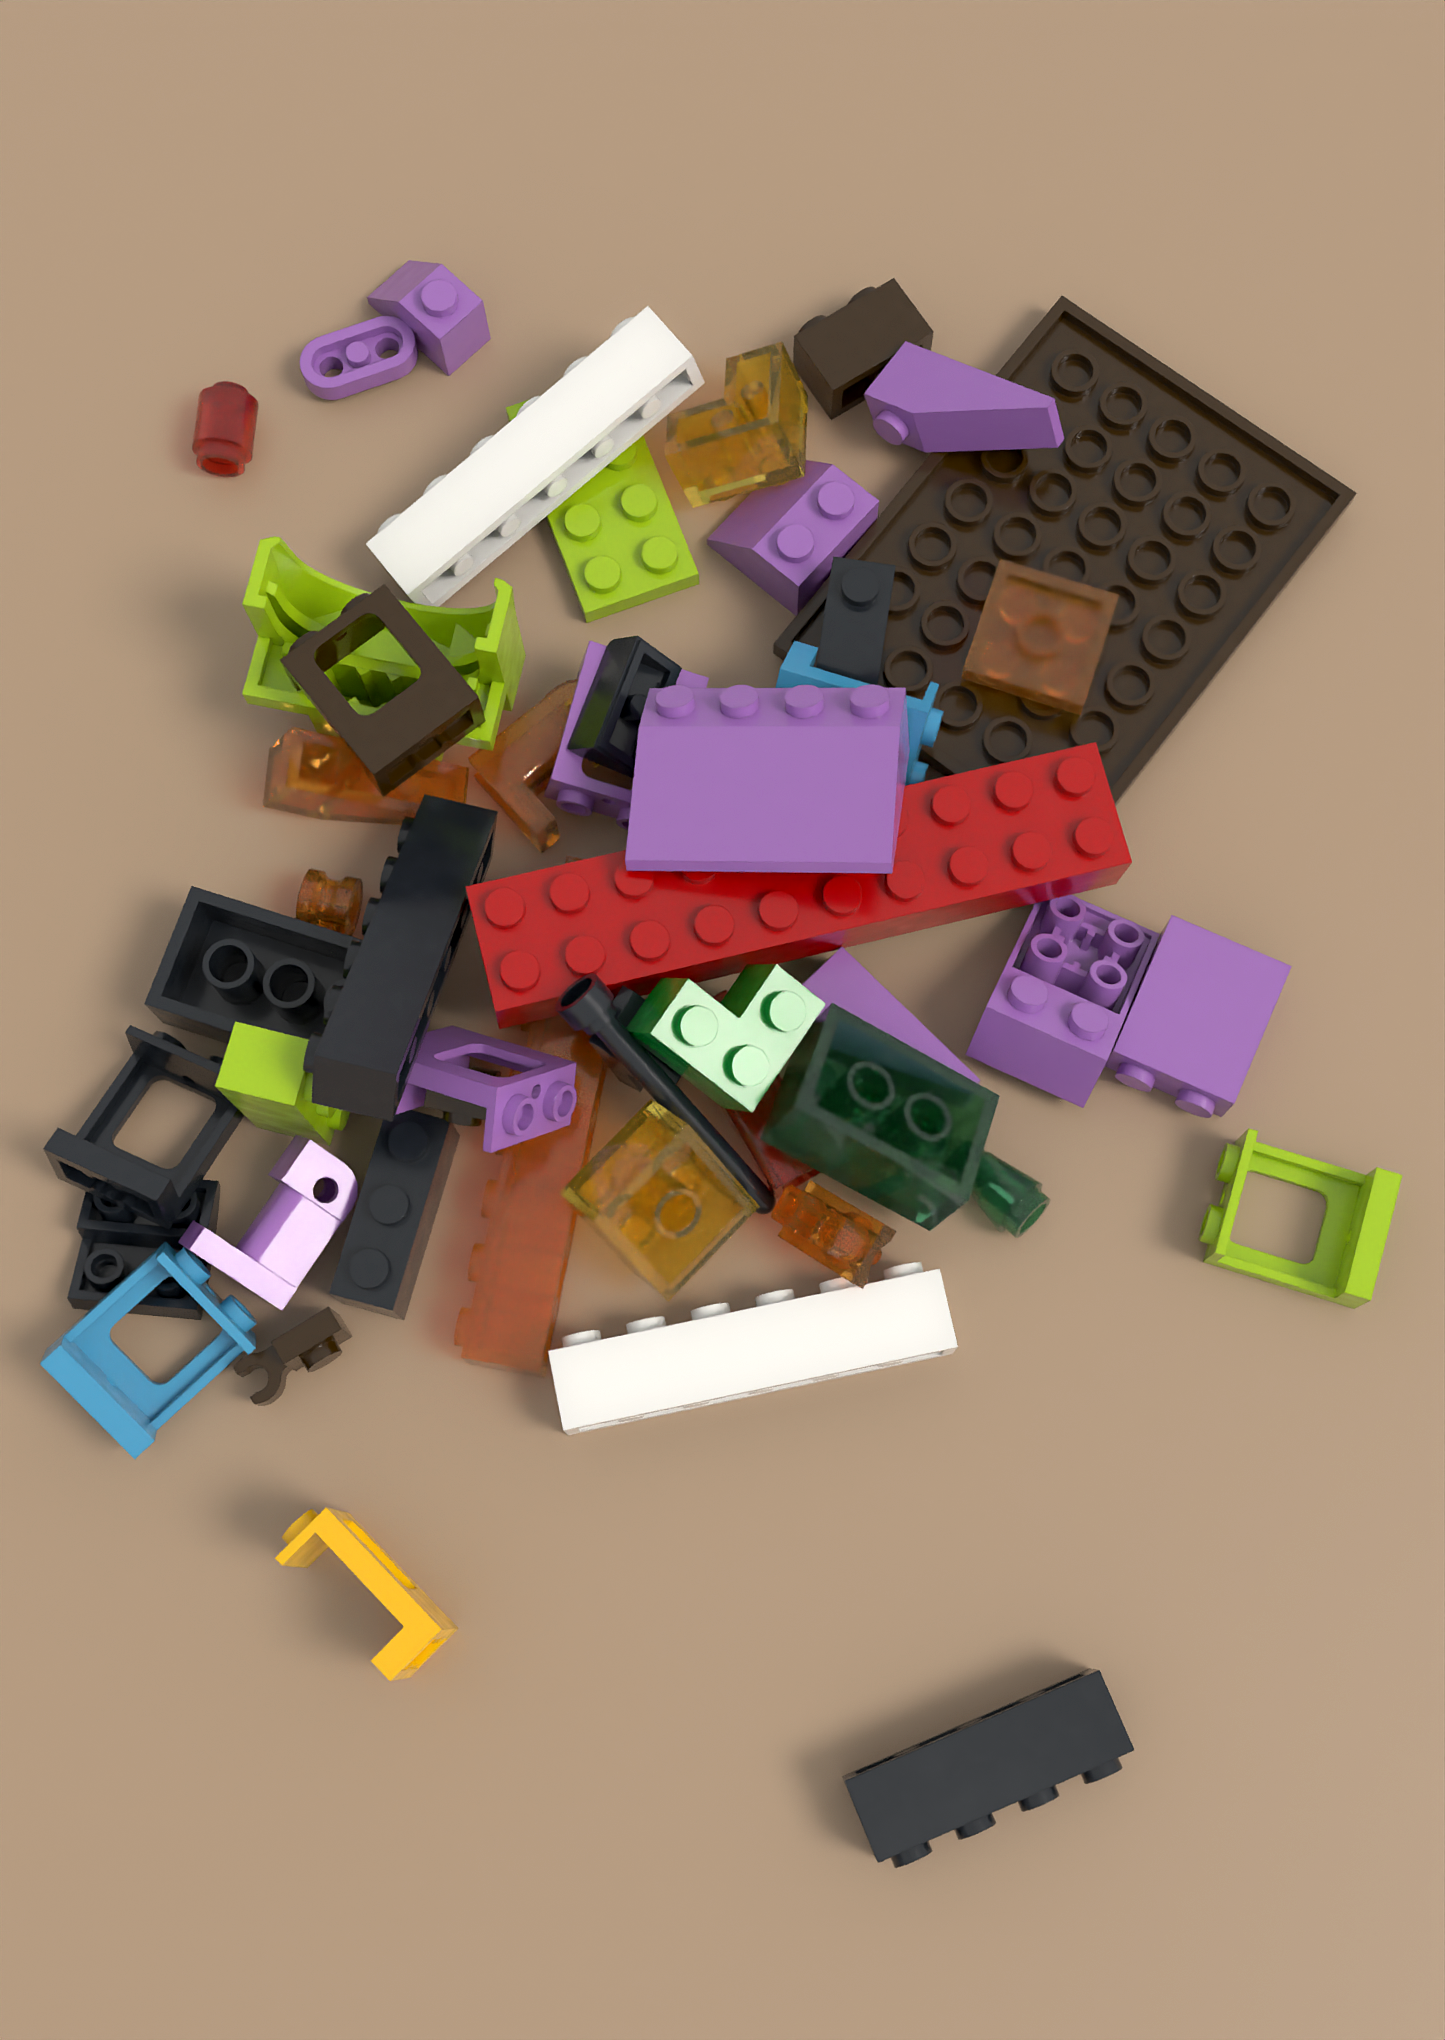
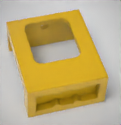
M326 1507L318 1515L313 1509H310L299 1517L283 1534L282 1539L287 1546L275 1557L282 1566L308 1568L329 1547L404 1626L371 1660L389 1681L410 1678L459 1629L350 1513Z

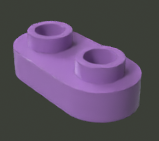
M379 316L310 341L301 353L300 369L308 389L314 395L327 400H337L406 376L417 362L418 348L412 329L402 319L394 316ZM388 350L398 352L395 356L387 359L380 357L382 353ZM332 369L342 370L340 375L325 377V374Z

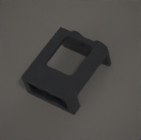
M130 1025L125 1031L133 1051L130 1059L76 1136L57 1128L43 1150L58 1179L169 1230L243 1119L244 1114L215 1087L223 1058L211 1055L206 1059L188 1051L179 1040L165 1032L156 1031L152 1035ZM159 1080L172 1082L216 1103L215 1111L181 1162L176 1167L170 1169L161 1168L114 1145L117 1134L150 1086Z

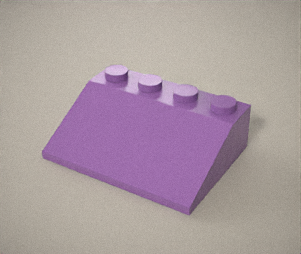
M874 684L863 685L857 688H818L813 685H798L793 688H753L748 685H735L729 688H689L683 685L649 688L638 729L625 855L626 870L892 874L910 752L906 688H884Z

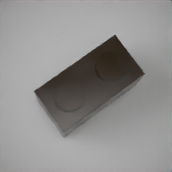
M895 278L877 288L867 287L862 289L851 298L846 306L827 317L824 315L816 316L805 323L798 334L794 335L793 368L832 420L866 400L864 393L905 341L931 351L934 331Z

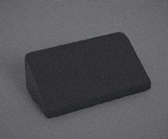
M638 635L611 640L606 647L567 749L582 758L634 778L638 729L649 688H665L676 685L682 667Z

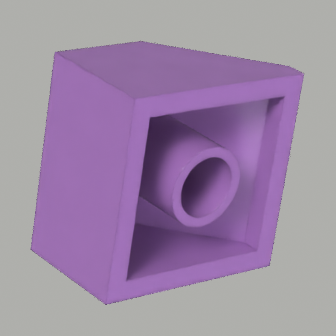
M785 457L707 538V545L797 616L830 576L833 556L845 558L875 522L878 516L879 500L833 464Z

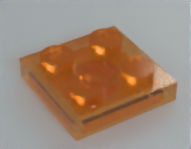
M1000 559L961 678L1081 715L1119 595Z

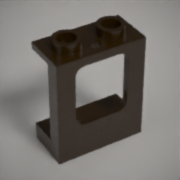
M385 584L371 594L363 593L353 598L345 605L337 619L320 631H310L302 635L292 644L288 654L280 659L293 687L297 692L303 691L360 761L368 779L383 797L486 721L478 695ZM386 628L420 668L421 674L415 683L370 715H360L351 707L324 672Z

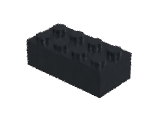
M191 886L144 1004L165 1024L226 1044L229 1043L235 1022L309 1040L314 1031L324 1032L326 1025L323 1022L329 992L333 985L343 987L346 980L343 978V968L349 945L352 940L360 942L362 940Z

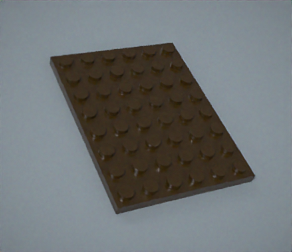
M1061 296L996 374L1000 378L1055 399L1064 435V440L1059 447L932 452L845 558L896 565L878 685L884 688H906V695L923 700L930 681L939 684L933 708L942 710L944 713L933 748L925 745L921 747L919 754L921 760L942 775L950 776L1096 742L1116 807L1351 505L1357 493L1064 296ZM830 576L774 642L773 653L783 661L794 641L818 647L819 652ZM818 652L814 664L815 668L817 666Z

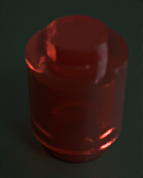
M221 381L215 383L212 387L203 389L199 393L192 450L197 455V466L209 474L220 477H236L244 473L245 464L252 460L259 403L242 385Z

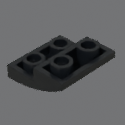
M202 1179L169 1230L91 1193L85 1192L76 1227L82 1241L67 1296L72 1308L84 1310L93 1308L163 1243L167 1242L178 1253L184 1247L178 1242L193 1220L216 1234L221 1187L219 1181ZM196 1255L200 1259V1261L207 1267L209 1272H211L212 1264L208 1263L207 1261ZM172 1276L164 1279L134 1306L128 1314L201 1320L204 1308Z

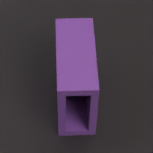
M1171 915L1152 952L1105 1067L1117 1071L1115 1074L1116 1079L1131 1088L1149 1092L1153 1087L1176 1097L1175 1104L1188 1113L1204 1118H1210L1212 1114L1222 1117L1235 1104L1292 966Z

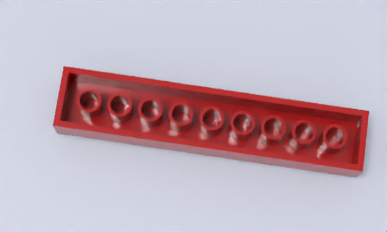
M1096 742L906 785L904 788L892 874L627 871L625 864L626 850L465 887L498 1027L503 1029L559 1016L560 1014L555 1010L559 997L575 981L590 973H595L614 994V999L622 986L640 996L648 995L660 978H689L692 982L699 983L741 973L747 964L784 963L839 950L841 947L856 946L1115 885L1131 865L1132 859Z

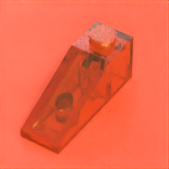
M292 726L269 748L262 807L321 820L402 825L405 816L415 818L424 794L466 804L469 767L433 760L383 797L368 779L360 761L340 737Z

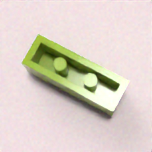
M235 1022L215 1087L257 1128L292 1137L299 1135L313 1142L330 1146L334 1131H342L345 1128L350 1112L311 1103L313 1074L303 1071L304 1056L309 1040Z

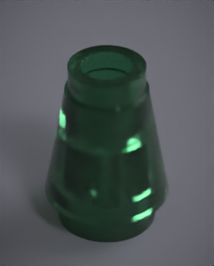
M978 1144L971 1147L953 1168L952 1173L961 1180V1184L999 1232L1007 1230L1015 1238L1026 1233L1038 1221L1050 1203V1198L1041 1191L1043 1186L1041 1182L994 1154L986 1152Z

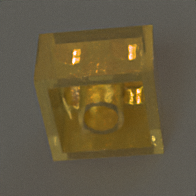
M652 1099L559 1192L562 1198L623 1263L668 1302L760 1207L690 1125Z

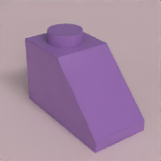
M409 260L367 297L368 303L382 316H394L402 319L412 329L417 348L448 376L491 339L483 300L443 264Z

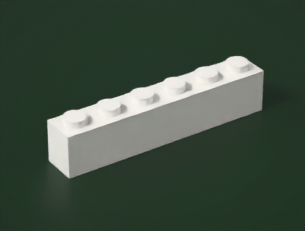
M649 306L644 308L635 317L623 320L615 327L608 340L589 356L581 357L574 361L565 371L563 378L544 394L533 397L524 403L519 409L517 416L499 432L479 441L472 449L470 456L449 474L434 479L425 489L423 496L401 514L388 518L380 526L377 534L366 545L414 603L439 607L700 388L705 381L692 354Z
M921 1262L907 1263L884 1270L885 1280L859 1285L857 1276H846L820 1283L821 1294L795 1299L793 1289L779 1290L755 1297L757 1307L731 1312L729 1303H718L690 1311L692 1321L666 1326L665 1317L659 1316L626 1324L628 1333L626 1335L602 1339L600 1330H590L562 1337L563 1348L550 1350L548 1353L563 1431L567 1435H573L953 1354L958 1345L940 1269L924 1272Z

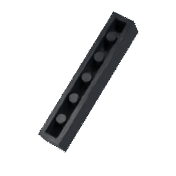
M424 794L415 818L404 817L397 842L398 858L388 856L383 867L380 880V893H382L380 899L371 897L365 909L362 922V935H364L362 942L352 940L349 945L343 968V978L346 979L343 987L333 985L329 992L323 1018L326 1028L323 1033L314 1031L307 1044L303 1071L313 1074L311 1103L393 1122L471 916L465 886L483 883L493 857L498 811Z

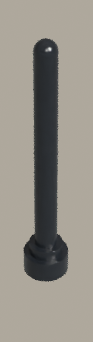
M590 973L570 985L559 997L555 1005V1010L573 1030L582 1029L587 1035L596 1034L755 1212L759 1214L772 1212L776 1206V1197L773 1192L615 1016L617 1007L612 1003L614 994L595 973Z

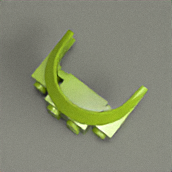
M276 536L260 540L242 603L258 635L242 695L247 704L308 715L322 743L347 747L303 691L297 692L293 687L280 659L288 654L292 644L302 635L310 631H320L337 619L345 605L353 598L363 593H371L339 582L309 567L293 553L281 537ZM495 578L496 601L490 605L477 608L436 607L398 600L479 697L486 721L456 744L493 751L502 711L512 712L526 657L515 611L513 587L504 580ZM384 628L324 672V674L358 714L370 715L415 683L420 677L421 670L391 633ZM444 753L429 764L441 766Z

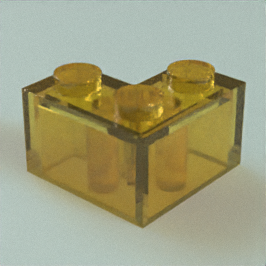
M781 341L726 358L724 398L668 415L664 457L693 508L716 501H726L737 495L769 486L782 485L790 480L805 476L808 394L783 342Z

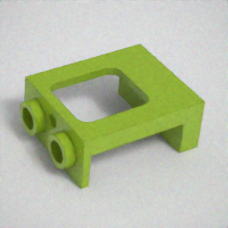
M1250 1128L1235 1141V1145L1226 1143L1221 1152L1215 1174V1180L1224 1182L1218 1206L1209 1204L1199 1232L1198 1240L1208 1244L1203 1262L1353 1309L1371 1301L1403 1175L1378 1167L1365 1175L1256 1142L1258 1131ZM1247 1172H1254L1320 1193L1325 1198L1326 1209L1314 1255L1309 1263L1301 1264L1238 1245L1229 1239Z

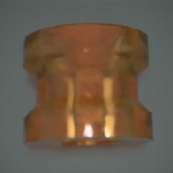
M309 869L303 878L299 890L295 919L352 936L359 920L363 901V882L361 878L346 876L341 880L329 878L323 870Z

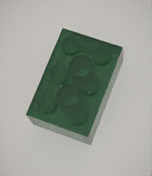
M831 1003L815 1019L792 1053L760 1140L931 1231L969 1201L1000 1096L836 1004Z

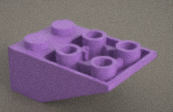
M1074 895L1035 903L988 1001L965 1055L1083 1108L1110 1056L1160 934L1081 900Z

